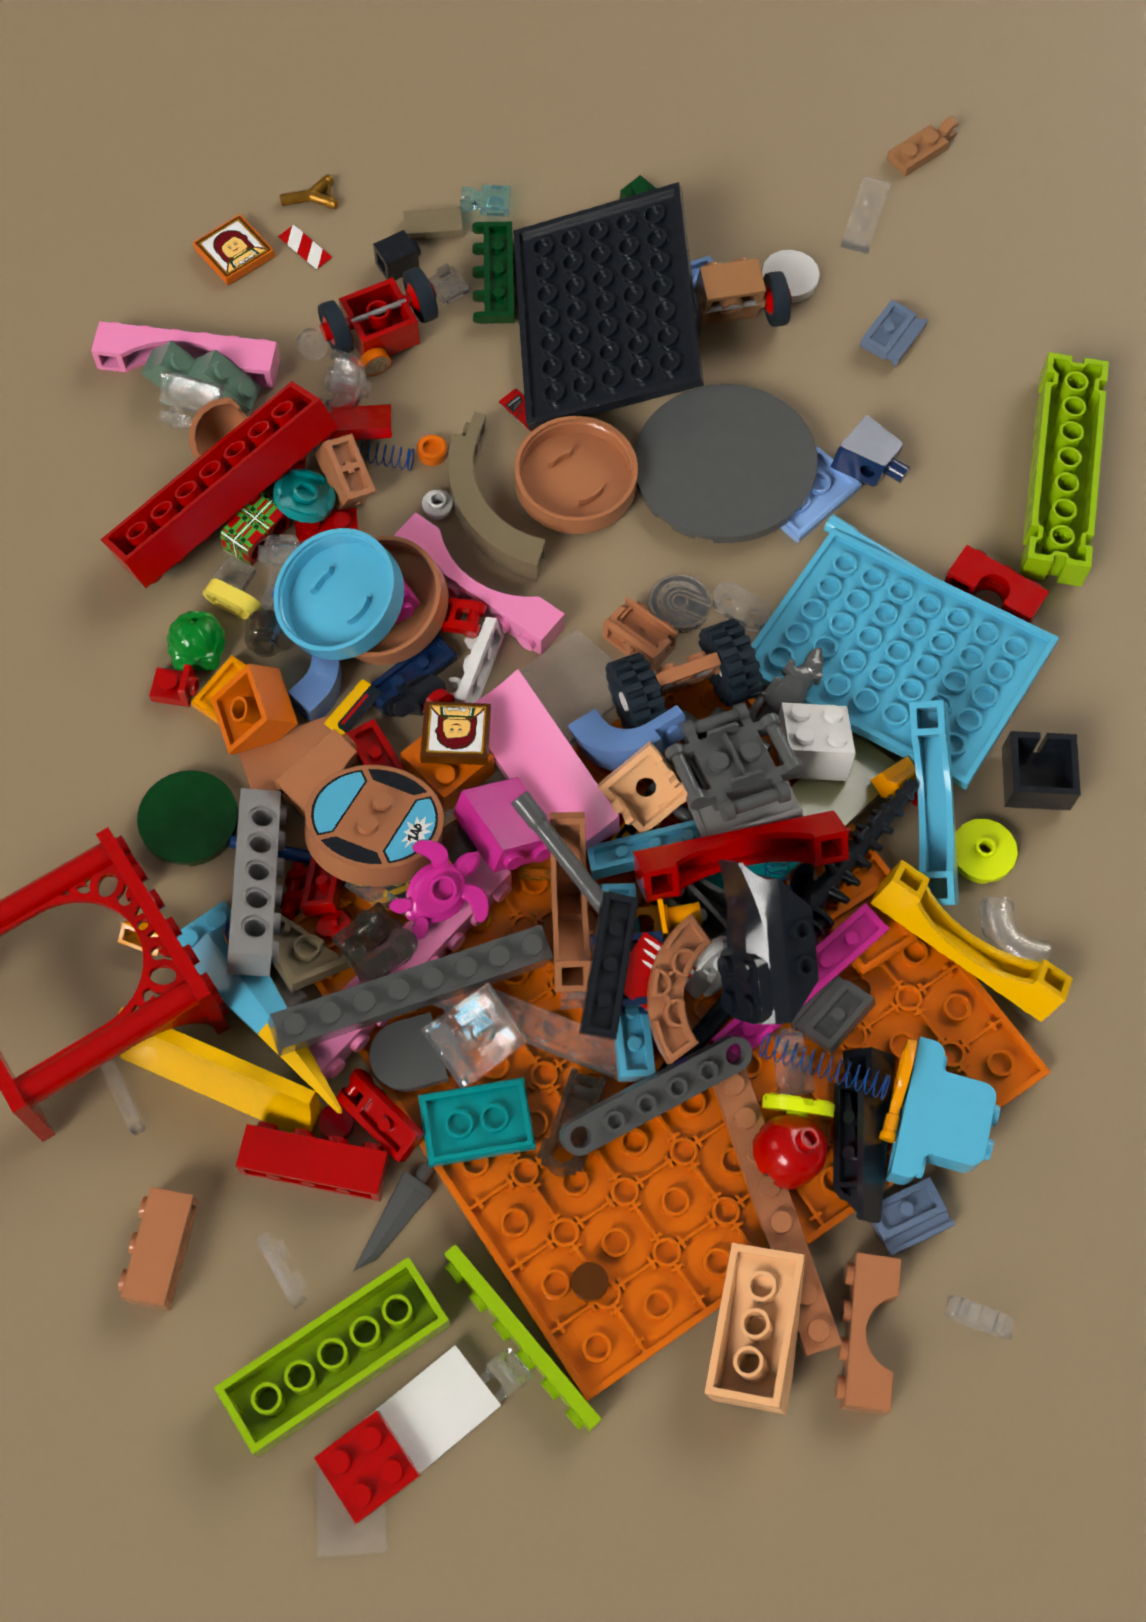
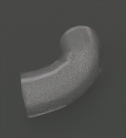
M987 897L980 901L979 914L982 932L991 946L1027 960L1041 962L1043 959H1046L1050 962V943L1031 938L1020 930L1015 922L1014 903L1012 900L1004 897Z

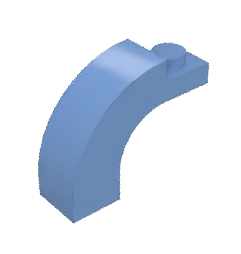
M306 652L312 659L310 668L306 675L288 691L292 707L310 722L324 717L334 706L341 691L343 671L341 660L322 659Z
M676 705L642 726L620 729L609 725L595 708L567 726L578 748L588 760L599 767L614 771L649 741L666 758L665 750L683 739L679 724L686 721L682 710Z

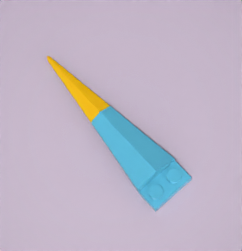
M222 901L181 929L182 935L177 937L182 947L187 944L191 946L200 961L194 965L200 975L207 972L224 1003L278 1054L268 1020L271 1013L287 1009L270 976L226 974L228 944L225 942L223 929L231 919V909L225 901ZM309 1047L280 1056L337 1113L342 1114V1108Z

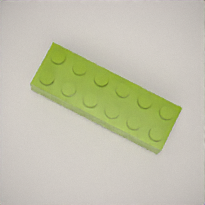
M408 1256L216 1385L214 1389L251 1453L261 1457L449 1328L451 1324Z

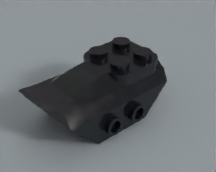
M719 859L728 911L727 948L721 951L717 961L723 992L721 994V1005L724 1011L729 1013L731 1017L751 1024L792 1023L819 981L812 908L778 878L756 875L742 862Z

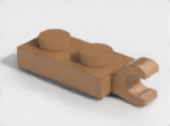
M949 116L938 129L930 124L889 150L887 160L904 176L909 175L948 149L949 140L957 135V132L953 129L960 122L953 116Z

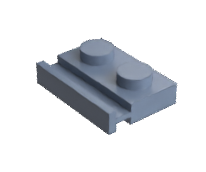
M891 300L861 339L860 347L883 360L887 358L896 367L923 332L928 320L925 318L923 320L916 317L917 314Z
M930 1177L883 1199L880 1223H871L881 1243L883 1242L888 1257H892L955 1225L954 1221L950 1219L947 1208Z

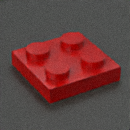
M380 1411L372 1413L314 1457L355 1524H359L421 1477V1474Z

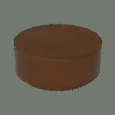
M588 1262L581 1264L573 1272L571 1279L572 1290L582 1301H597L607 1291L608 1275L604 1268L596 1263Z

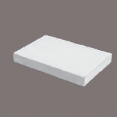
M454 1345L375 1411H380L421 1474L501 1408V1404L457 1346Z

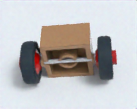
M747 257L737 258L733 262L721 264L719 262H710L700 267L695 288H693L699 336L701 326L757 318L760 307H764L770 326L779 327L789 323L792 297L783 272H769L763 278L759 258L749 259Z

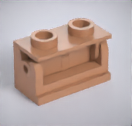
M349 434L323 442L315 453V457L323 476L326 478V483L329 484L330 488L332 486L336 492L335 505L337 510L348 509L366 503L367 498L375 493L376 490L353 435Z
M626 597L625 606L621 605L603 622L602 638L627 656L640 652V654L644 655L645 660H648L650 663V669L655 671L675 649L678 632L675 631L668 621L660 620L651 614L644 604L634 602L629 597Z

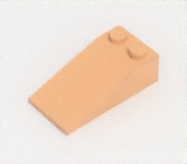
M732 1243L704 1392L713 1401L784 1415L787 1414L794 1370L806 1256L804 1254Z

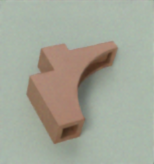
M585 812L550 813L551 825L586 868ZM550 852L555 992L586 991L591 962L587 899Z

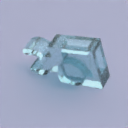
M482 185V191H476L472 187H462V198H464L460 200L462 211L469 212L480 208V215L509 217L511 186Z

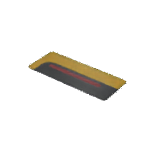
M362 679L324 722V725L331 730L335 729L342 736L353 728L382 692Z

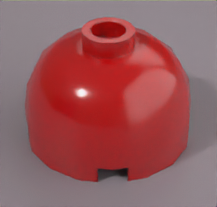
M784 1114L774 1117L761 1126L759 1133L753 1139V1156L758 1169L763 1175L768 1173L775 1180L773 1184L779 1188L792 1190L803 1187L810 1183L824 1168L828 1154L827 1142L822 1130L807 1117L796 1114Z

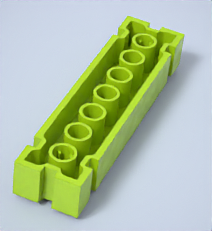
M1048 352L1039 376L1038 393H1040L1036 406L1022 545L1026 546L1021 555L1019 574L1025 578L1043 581L1046 575L1057 576L1056 583L1081 587L1092 568L1093 546L1089 545L1095 532L1106 391H1103L1108 379L1109 361L1084 358L1083 363L1072 362V355Z

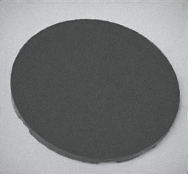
M719 384L699 387L686 391L667 401L644 424L634 450L638 462L637 489L649 510L656 517H660L671 525V529L691 538L696 536L710 539L714 543H736L754 540L768 535L787 524L788 520L798 510H801L807 502L817 473L816 445L808 426L800 415L779 398L762 390L742 385Z

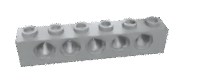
M240 789L226 974L270 976L271 962L278 963L279 942L273 941V934L280 933L281 913H274V906H281L282 885H276V878H283L284 858L277 857L278 851H284L285 831H279V825H286L287 805H280L281 791Z

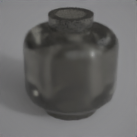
M262 609L251 613L246 619L244 642L247 648L260 657H271L284 649L287 635L281 629L275 611Z

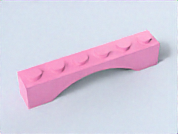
M99 321L91 349L97 369L129 372L145 365L153 349L172 340L195 359L213 350H217L262 386L261 388L274 389L280 364L278 346L275 341Z
M416 512L394 535L418 544L430 555L445 577L449 597L484 603L487 606L484 617L497 618L503 633L506 634L508 632L515 637L526 650H534L542 655L564 630L565 614L541 597H522L504 594L489 589L469 577L449 555L440 529Z

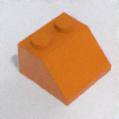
M248 664L211 698L228 754L231 755L279 741L298 724L279 668Z

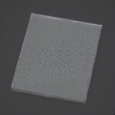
M576 628L520 671L570 744L575 740L567 725L595 708L602 717H605L616 708L608 689L609 683L606 680L607 672L605 670L606 664L614 660Z

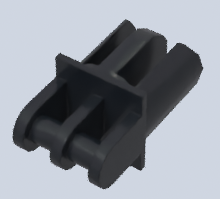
M422 674L403 686L396 685L395 688L398 694L384 702L382 706L383 713L393 717H405L407 715L422 716L424 715L422 711L428 696L437 689L442 688L446 690L445 682L435 675Z

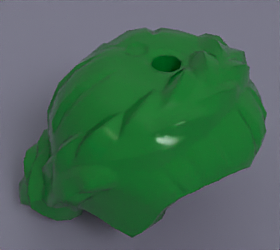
M188 611L179 615L171 623L167 642L168 653L172 658L174 669L183 671L185 664L192 665L194 671L200 670L204 672L218 668L220 655L224 650L226 642L224 638L225 630L212 613Z

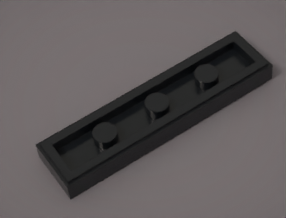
M607 891L602 893L579 1034L609 1040H616L639 901L637 897Z

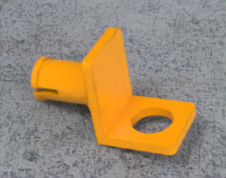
M660 898L657 899L658 905L637 908L636 919L641 915L650 916L655 923L652 932L662 931L663 939L667 938L669 932L672 931L671 928H675L691 913L699 924H703L699 901L668 907L667 904L663 903V899Z

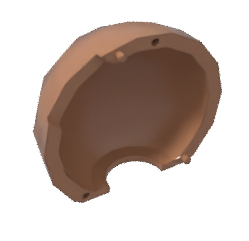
M226 397L211 400L197 411L191 421L188 441L195 460L248 418L232 398Z

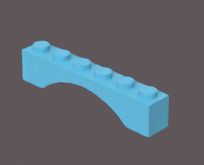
M944 700L909 702L916 781L919 784L917 789L919 872L930 879L928 887L941 906L960 905L948 703Z

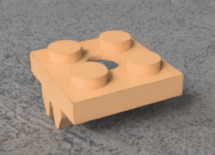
M650 741L598 784V788L611 801L617 814L621 813L625 823L633 825L640 833L650 831L683 804L688 795L676 769L668 763V760ZM643 778H650L656 784L655 792L649 796H642L636 790L638 781Z

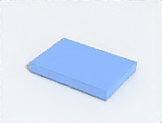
M818 446L816 447L817 473L812 492L803 508L798 510L788 520V523L781 527L797 543L855 495L862 486L859 480L831 468L833 459Z

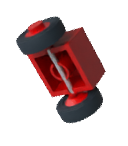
M420 267L409 269L403 273L405 295L402 294L392 277L338 298L339 306L334 300L318 305L321 333L337 356H343L352 352L354 349L353 342L361 357L372 348H383L390 356L420 344L418 320L415 315L422 323L430 322L438 317L435 289Z

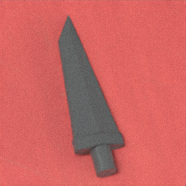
M423 1162L414 1176L406 1171L402 1173L354 1270L376 1261L424 1202L430 1198L434 1191L425 1184L435 1170L433 1167L429 1168L428 1164Z

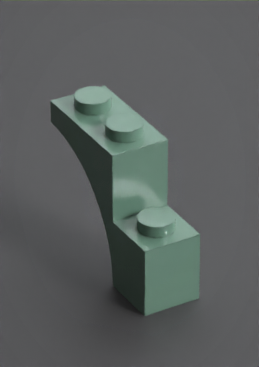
M172 340L152 350L141 373L165 392L173 389H190L218 398H232L244 413L252 410L262 387L217 350H213L195 359Z

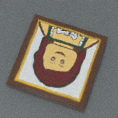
M425 701L420 752L421 763L488 765L491 704Z

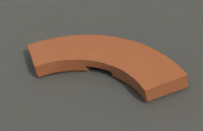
M692 913L669 933L661 945L652 965L648 981L647 1011L650 1028L656 1045L667 1065L673 1063L699 1043L693 1034L687 1018L684 988L686 979L689 977L695 961L713 942Z

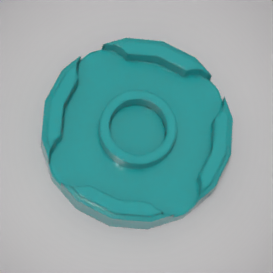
M294 469L290 470L289 474H285L275 483L273 499L279 511L288 518L304 523H315L323 521L331 515L336 503V492L332 486L330 488L329 484L326 483V478L321 474L311 470Z

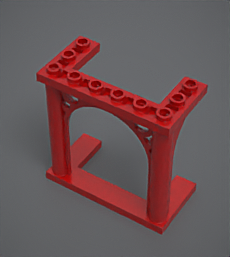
M109 827L96 833L100 841L99 844L0 900V937L51 908L71 903H90L109 908L125 918L136 931L142 946L143 969L138 987L129 1003L112 1020L18 1077L14 1076L0 1051V1091L13 1114L42 1142L54 1136L55 1132L38 1105L39 1103L135 1045L166 1030L187 1024L201 1023L210 1025L219 1035L230 1028L224 1018L230 1012L207 972L202 975L198 973L194 965L200 961L189 944L182 947L177 937L182 935V932L172 916L167 919L164 918L160 910L166 906L154 888L148 892L143 884L149 880L134 858L122 835L115 838ZM106 877L117 878L118 882L115 891L107 897L101 896L99 894V887L103 879ZM90 881V891L85 894L80 893L78 889L88 887L86 883ZM124 893L128 902H130L126 906L119 903V899ZM140 908H141L142 911H143V914H139V915H138V912H139V910H140ZM143 922L148 923V926H147L146 929H144V930H140V929H139V925H140L141 923H143ZM154 932H156V934L158 935V937H150V936H152V935L154 934ZM155 949H160L159 952L163 957L172 958V960H154L152 953ZM167 968L176 973V978L170 984L161 985L151 980V974L157 969ZM149 990L160 995L156 998L152 995L147 1002L144 1001V994Z

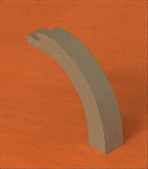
M474 411L471 422L465 423L462 435L453 433L449 448V488L456 517L469 539L484 555L504 569L537 582L546 556V540L528 535L507 524L488 506L478 489L474 472L477 458L487 433L486 414Z

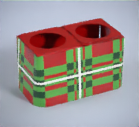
M261 492L255 501L246 504L222 529L220 538L223 550L252 567L270 548V539H275L271 535L283 534L289 528V518L279 511L274 500Z

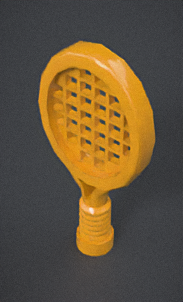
M907 1039L901 1055L889 1112L886 1114L883 1129L879 1135V1139L886 1142L896 1143V1132L900 1120L899 1113L917 1050L916 1040Z

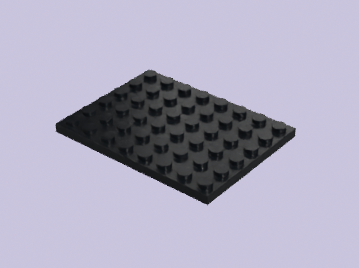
M679 182L513 231L526 425L530 431L556 418L566 416L586 417L704 386L683 192Z

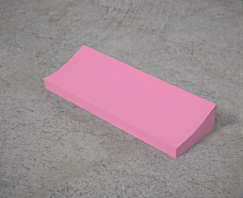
M519 669L491 692L474 702L491 704L489 752L494 756L495 763L506 779L518 777L528 792L544 811L549 821L550 813L585 812L586 850L620 832L619 815L615 812L607 797L598 788V784Z

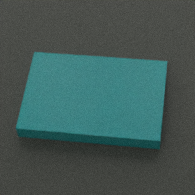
M524 1077L418 1095L429 1168L536 1150Z

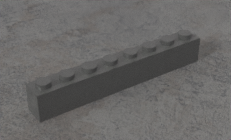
M538 925L271 1013L268 1025L278 1054L281 1056L544 967L553 958V954L542 925Z

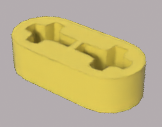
M211 579L203 590L204 597L210 603L247 622H254L262 610L261 604L254 597L219 579Z

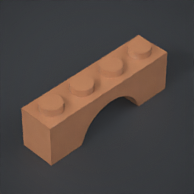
M856 1253L852 1257L851 1262H846L844 1284L849 1285L848 1299H843L841 1322H846L845 1337H840L842 1345L838 1347V1360H843L842 1375H837L835 1381V1398L840 1399V1409L880 1415L891 1412L893 1372L882 1366L872 1355L867 1343L866 1328L868 1319L876 1307L892 1302L899 1296L901 1259Z

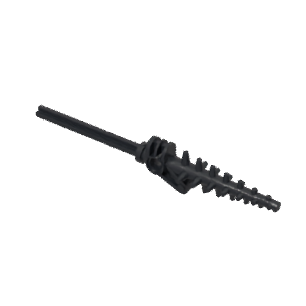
M905 780L903 786L895 791V795H888L887 801L889 802L882 803L881 810L873 809L871 815L874 818L872 816L867 817V825L856 824V830L852 833L854 840L848 839L849 860L824 865L825 871L820 877L814 866L810 863H802L796 867L790 887L797 896L812 908L816 946L818 945L817 938L825 937L826 933L824 930L831 929L834 926L833 919L824 911V908L830 901L834 904L839 902L848 904L850 902V898L839 889L843 884L846 886H860L861 880L855 877L852 872L856 867L860 869H870L872 867V863L864 857L869 850L882 851L883 846L877 840L883 833L891 835L894 830L889 826L895 817L902 818L904 816V812L901 809L908 800H914V793L919 787L915 780ZM721 996L692 1029L699 1043L674 1062L705 1047L730 1017L729 1013L725 1012L721 1005ZM666 1061L659 1068V1070L669 1066L667 1065Z

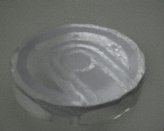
M681 573L667 575L658 580L652 587L648 599L650 613L660 620L668 621L675 631L678 632L677 634L687 633L688 630L700 628L708 619L711 608L710 593L703 582L693 576Z

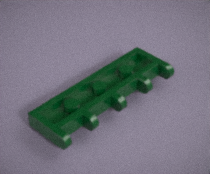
M512 221L475 222L472 224V232L474 234H484V243H474L472 245V252L475 255H484V266L474 267L472 275L475 278H484V290H475L473 292V300L475 302H484L485 311L473 313V322L477 324L514 323Z

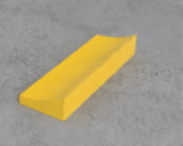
M174 1029L154 1035L120 1054V1058L261 1121L273 1123L279 1126V1129L292 1133L293 1128L312 1132L318 1121L319 1114L323 1110L316 1091Z

